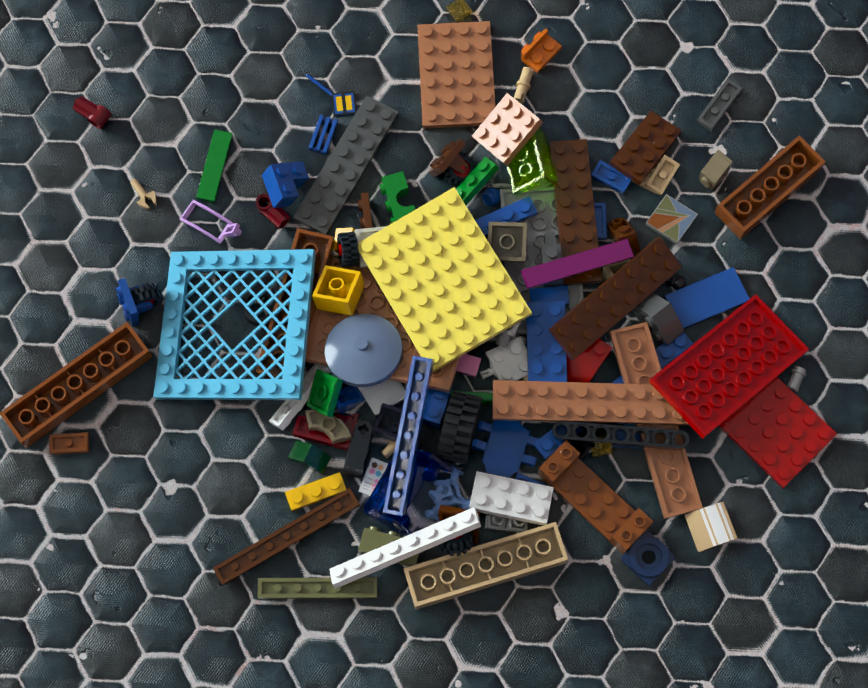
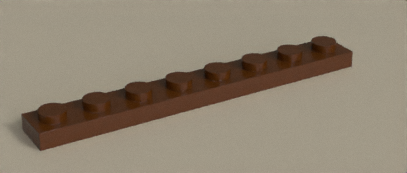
M349 488L213 567V570L224 586L356 509L360 504Z

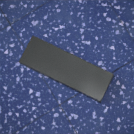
M727 78L696 122L712 132L743 88Z

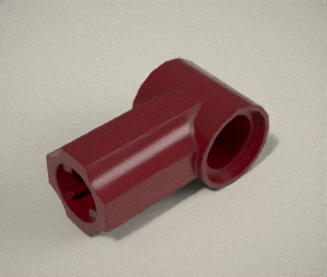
M83 96L77 98L72 107L75 112L88 119L98 129H102L112 115L104 106H97Z
M260 194L256 198L258 212L264 215L276 228L281 229L288 224L290 217L280 207L273 208L268 194ZM262 203H269L267 207H261Z

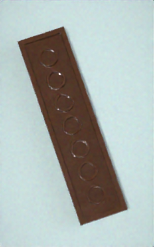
M587 139L549 142L559 244H561L562 258L599 247ZM601 268L564 278L563 284L564 286L602 283Z
M657 237L548 330L570 360H574L682 268V266L662 238Z

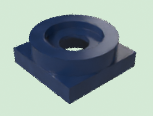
M646 530L619 560L649 587L676 557L666 548L663 542ZM652 551L655 554V561L652 564L644 563L642 560L643 552Z

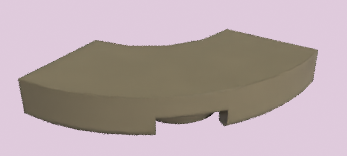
M315 410L305 411L309 431L317 430L325 433L331 439L332 444L352 440L349 429L340 418L338 419L335 416L328 417Z

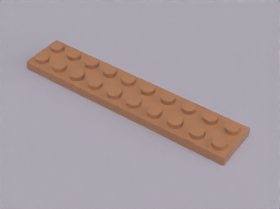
M644 322L610 331L609 335L624 384H650L649 380L661 370L648 323ZM636 424L637 427L679 430L678 425ZM639 433L641 442L645 441L644 434ZM655 435L657 443L663 444L665 442L663 435ZM676 436L675 443L683 445L682 437ZM643 448L664 519L702 509L703 506L685 448L682 450Z
M493 380L492 420L688 425L681 415L651 384Z

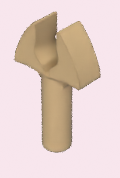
M133 179L131 185L140 196L137 204L143 209L150 210L146 204V199L152 200L154 205L157 206L155 192L146 193L138 180Z

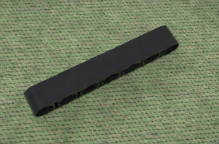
M568 421L557 422L552 430L553 437L558 441L665 450H682L689 443L688 434L682 430ZM558 427H564L567 430L566 435H558L556 433ZM578 428H583L586 431V436L578 437L575 431ZM601 429L605 431L606 437L599 439L596 437L595 432ZM622 431L626 438L620 441L616 439L615 433ZM635 434H644L645 441L638 442L635 439ZM655 435H663L665 442L663 444L657 443ZM676 436L684 438L685 442L683 445L675 443Z

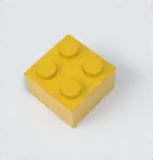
M325 265L312 295L316 309L352 316L365 286L361 272Z

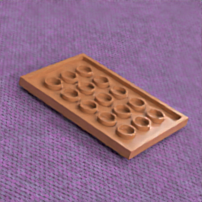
M490 21L417 25L423 129L480 126L495 108Z

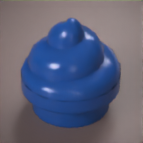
M493 187L485 189L482 194L484 203L488 206L497 205L500 200V190Z

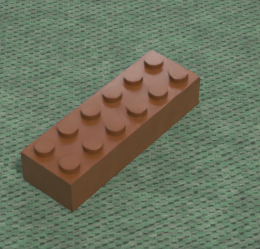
M799 135L718 204L715 214L741 240L820 172L826 161Z

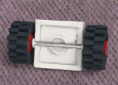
M386 226L356 229L355 233H338L337 247L341 267L358 266V263L360 268L368 267L359 253L358 243Z

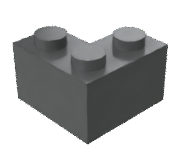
M653 292L634 308V314L637 319L648 323V326L653 330V337L658 342L662 341L668 345L685 331L671 303Z

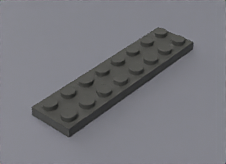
M366 95L293 217L295 221L318 233L328 235L399 115V111Z

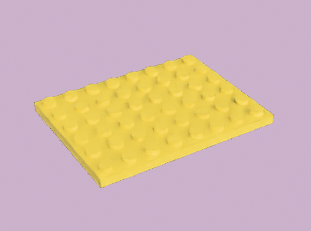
M455 187L358 243L359 253L420 356L435 359L432 373L532 315L530 308Z

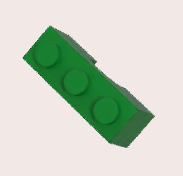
M403 171L381 177L382 184L379 187L382 195H386L387 201H385L387 212L391 211L393 218H390L392 224L416 209L414 205L404 207L397 202L400 197L409 194Z

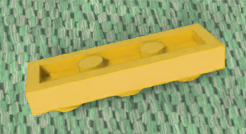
M339 472L286 491L285 495L291 511H295L336 496L345 491L346 487Z

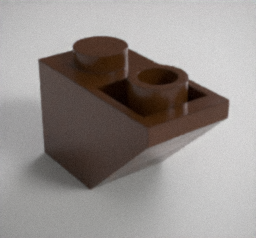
M624 217L616 218L612 222L606 223L614 243L628 239L633 254L640 252L636 231Z

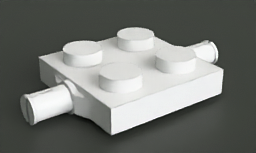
M521 336L509 341L506 348L498 346L485 353L490 362V368L480 372L483 380L491 375H494L498 380L518 381L528 376L527 347L524 345Z

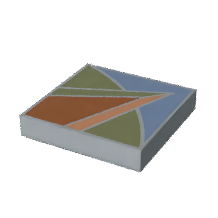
M666 194L645 225L677 245L698 214Z

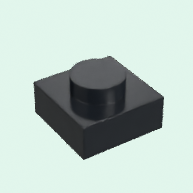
M581 431L577 436L585 437L586 435ZM570 442L580 453V460L595 446L589 443Z

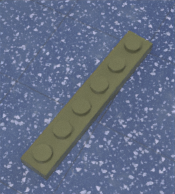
M362 577L338 588L333 586L331 578H258V599L378 598L377 577Z

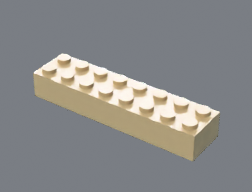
M553 522L472 547L470 551L467 550L466 554L461 552V556H457V553H454V556L449 554L403 569L415 610L566 564L568 557L557 523Z

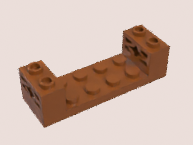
M565 441L539 467L538 475L550 487H554V490L624 555L645 531L651 527L653 521L640 508L636 511L631 508L579 459L580 453L569 442Z

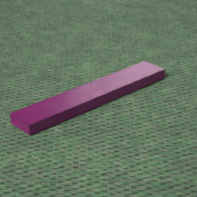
M628 239L523 269L521 274L527 289L632 259L634 255Z

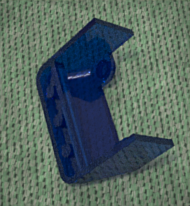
M417 450L406 511L424 481L430 482L435 480L440 470L450 473L453 471L451 467L432 453ZM392 458L365 503L364 512L396 532L410 535L413 532L408 529L410 517L407 514L398 516L383 513Z

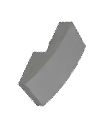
M486 514L485 529L507 532L527 531L528 522Z

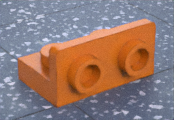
M546 28L542 32L539 31L534 36V41L530 45L526 44L521 50V61L537 74L562 49V45L548 35L549 30Z

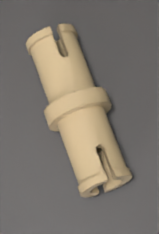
M523 67L520 79L516 83L517 89L513 98L520 104H524L527 91L531 87L530 81L534 70L530 67Z

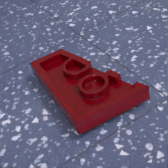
M334 414L335 417L340 418L345 423L353 438L359 414L346 416ZM306 416L297 417L292 433L294 437L346 451L349 450L351 442L349 440L332 444L331 439L325 433L317 430L309 431Z

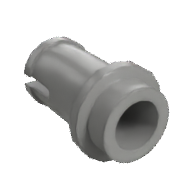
M795 366L791 370L792 376L787 387L794 392H798L803 377H806V370Z

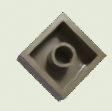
M489 222L488 242L499 260L504 262H526L528 224Z

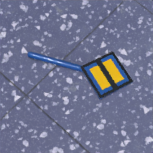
M306 74L309 80L332 96L334 116L350 115L357 112L355 91L332 93L312 76Z

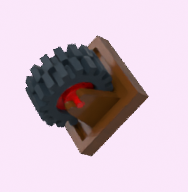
M459 139L456 142L452 141L450 144H447L441 150L442 155L439 158H435L430 164L431 169L428 173L433 177L441 173L442 175L445 174L444 179L449 181L448 184H454L453 186L457 187L474 170L477 162L472 160L473 156H468L469 153L461 151L466 143Z
M440 505L439 522L468 509ZM480 527L437 546L441 552L444 551L445 555L450 553V556H454V553H457V556H461V552L466 554L467 550L470 551L473 543H479Z

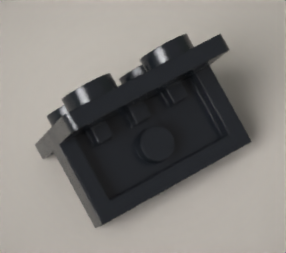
M382 403L372 434L396 442L402 409Z

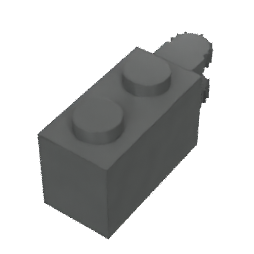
M549 230L544 234V245H541L540 251L541 264L562 258L561 244L556 243L554 231ZM564 279L544 284L543 287L563 286Z

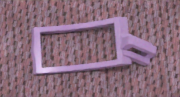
M195 200L190 203L179 219L181 222L193 227L220 244L225 237H237L242 233L238 223L234 224L224 216ZM195 206L210 212L228 223L218 238L186 220Z

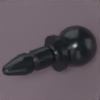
M675 274L665 281L667 286H672L675 290L686 286L685 278L679 275L675 276Z

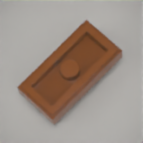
M88 432L49 434L50 455L89 453Z

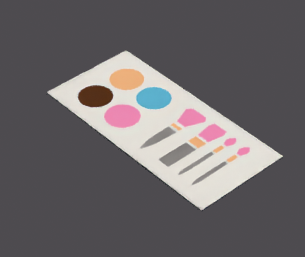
M371 458L359 492L375 498L388 463Z

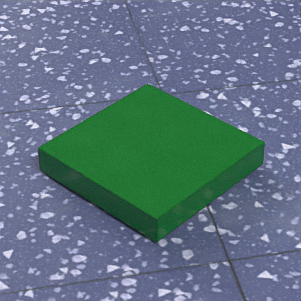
M317 369L306 406L325 416L333 417L343 380L324 370Z

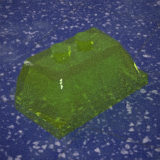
M539 127L509 165L506 166L512 191L516 196L524 192L546 187L558 181L547 137Z

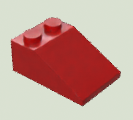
M598 339L574 360H570L567 356L568 382L590 383L610 356L613 348L601 339Z

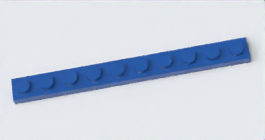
M684 332L668 345L663 343L655 349L661 370L694 344ZM622 375L612 383L624 384ZM561 426L556 429V433L564 436L567 430ZM578 428V429L575 431V432H576V435H578V434H579L581 431H583L584 429H583V428ZM553 429L533 443L534 448L544 460L549 458L564 443V441H558L553 437Z

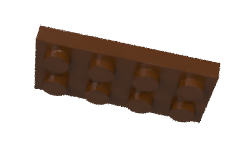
M650 111L611 159L609 165L640 185L678 138L682 130L653 111Z

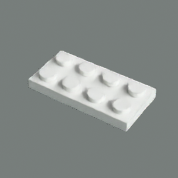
M477 471L469 509L474 507L480 513L538 525H547L554 487Z

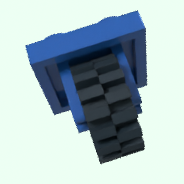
M125 278L118 280L119 287L116 288L117 297L120 305L123 307L126 322L130 321L132 327L139 325V313L152 309L155 305L158 306L164 300L158 283H145L129 288Z

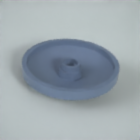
M357 314L342 320L331 330L325 343V358L330 371L334 376L342 379L343 383L354 387H371L387 380L397 370L403 354L402 341L397 329L385 318L374 314Z

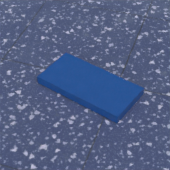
M734 267L664 296L665 300L671 303L684 329L739 307L749 300Z

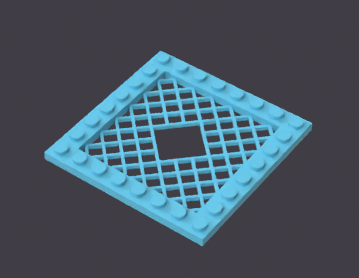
M314 249L171 252L153 397L155 399L301 400L316 251ZM283 270L277 276H275L272 272ZM218 271H229L223 277L218 273ZM235 271L246 272L240 277ZM254 271H264L259 276L254 273ZM201 272H210L206 277L201 274ZM251 273L256 279L248 286L243 280ZM270 273L274 279L265 285L261 279ZM285 273H288L292 279L283 285L279 279ZM198 274L202 280L194 286L190 280ZM216 274L220 280L212 286L208 280ZM234 274L238 279L230 286L225 280ZM241 282L246 288L238 295L233 289ZM259 282L264 288L256 295L251 289ZM278 282L282 288L273 294L269 288ZM206 283L210 289L202 295L198 289ZM224 283L228 289L220 295L215 289ZM189 284L193 289L187 293V287ZM292 284L290 292L287 288ZM249 291L254 297L246 304L241 298ZM267 291L272 297L264 304L259 298ZM286 291L290 297L282 304L277 297ZM196 292L200 298L192 304L188 298ZM214 292L218 298L210 304L206 298ZM232 292L236 298L228 304L223 298ZM257 300L262 306L254 313L249 307ZM276 300L280 306L272 313L267 307ZM204 301L208 307L200 313L196 307ZM222 301L226 307L218 313L213 307ZM237 301H240L260 325L232 350L211 325ZM187 302L191 307L185 311V304ZM290 303V308L288 311L286 306ZM265 309L270 316L262 322L257 316ZM284 309L288 316L280 322L275 316ZM194 310L198 316L190 322L186 316ZM212 310L216 316L208 323L204 316ZM202 319L206 325L198 332L194 325ZM271 319H274L278 325L270 331L265 325ZM185 320L188 326L183 329V321ZM288 321V327L286 329L283 325ZM192 328L196 335L188 341L184 334ZM210 328L214 334L206 341L202 334ZM264 328L268 334L260 341L255 334ZM282 328L286 334L278 341L273 334ZM217 337L222 343L214 350L210 343ZM254 337L258 343L250 350L245 343ZM272 337L276 344L268 350L264 343ZM181 338H183L186 344L180 348ZM197 338H200L204 344L196 350L192 343ZM285 340H286V347H284V346L282 345V343H283ZM207 346L212 353L204 359L199 353ZM225 346L230 353L222 359L217 353ZM243 346L248 353L240 359L235 353ZM261 346L266 353L258 359L253 353ZM280 346L284 353L276 359L272 352ZM190 347L194 353L186 359L182 352ZM180 356L184 362L178 367ZM198 356L202 362L193 368L189 362ZM213 356H216L220 362L211 368L207 362ZM231 356H234L238 362L229 368L225 362ZM249 356H252L256 362L250 368H247L243 362ZM270 356L274 362L266 369L261 362ZM283 359H284V366H282V365L279 363V362L282 361ZM188 365L192 371L184 378L179 371ZM206 365L210 371L202 378L197 371ZM223 365L228 371L220 378L215 371ZM242 365L246 371L238 378L233 371ZM260 365L264 371L256 378L251 371ZM278 365L282 372L274 378L270 371ZM195 374L199 379L190 378ZM213 374L217 379L208 378ZM231 374L235 379L226 378ZM249 374L253 379L244 378ZM266 374H268V376H269L271 379H262V378H263Z

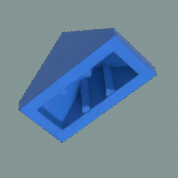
M343 387L340 389L335 409L338 414H344L364 402L365 399L357 387Z

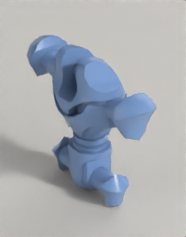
M450 466L449 470L452 473L450 479L436 480L434 482L437 489L435 491L430 490L428 495L432 498L435 506L432 510L425 511L426 519L438 521L439 517L437 515L439 514L440 505L469 509L470 499L462 497L459 490L460 484L457 483L459 475L464 474L463 471Z

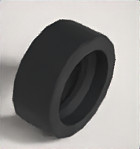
M262 288L253 289L252 291L257 295ZM266 291L261 297L269 300L272 296ZM248 292L244 296L243 301L247 304L254 296ZM274 300V301L271 303V312H272V313H273V310H274V306H275L276 300ZM242 304L241 308L245 319L252 325L259 326V322ZM270 314L259 319L263 322L267 317L270 316Z

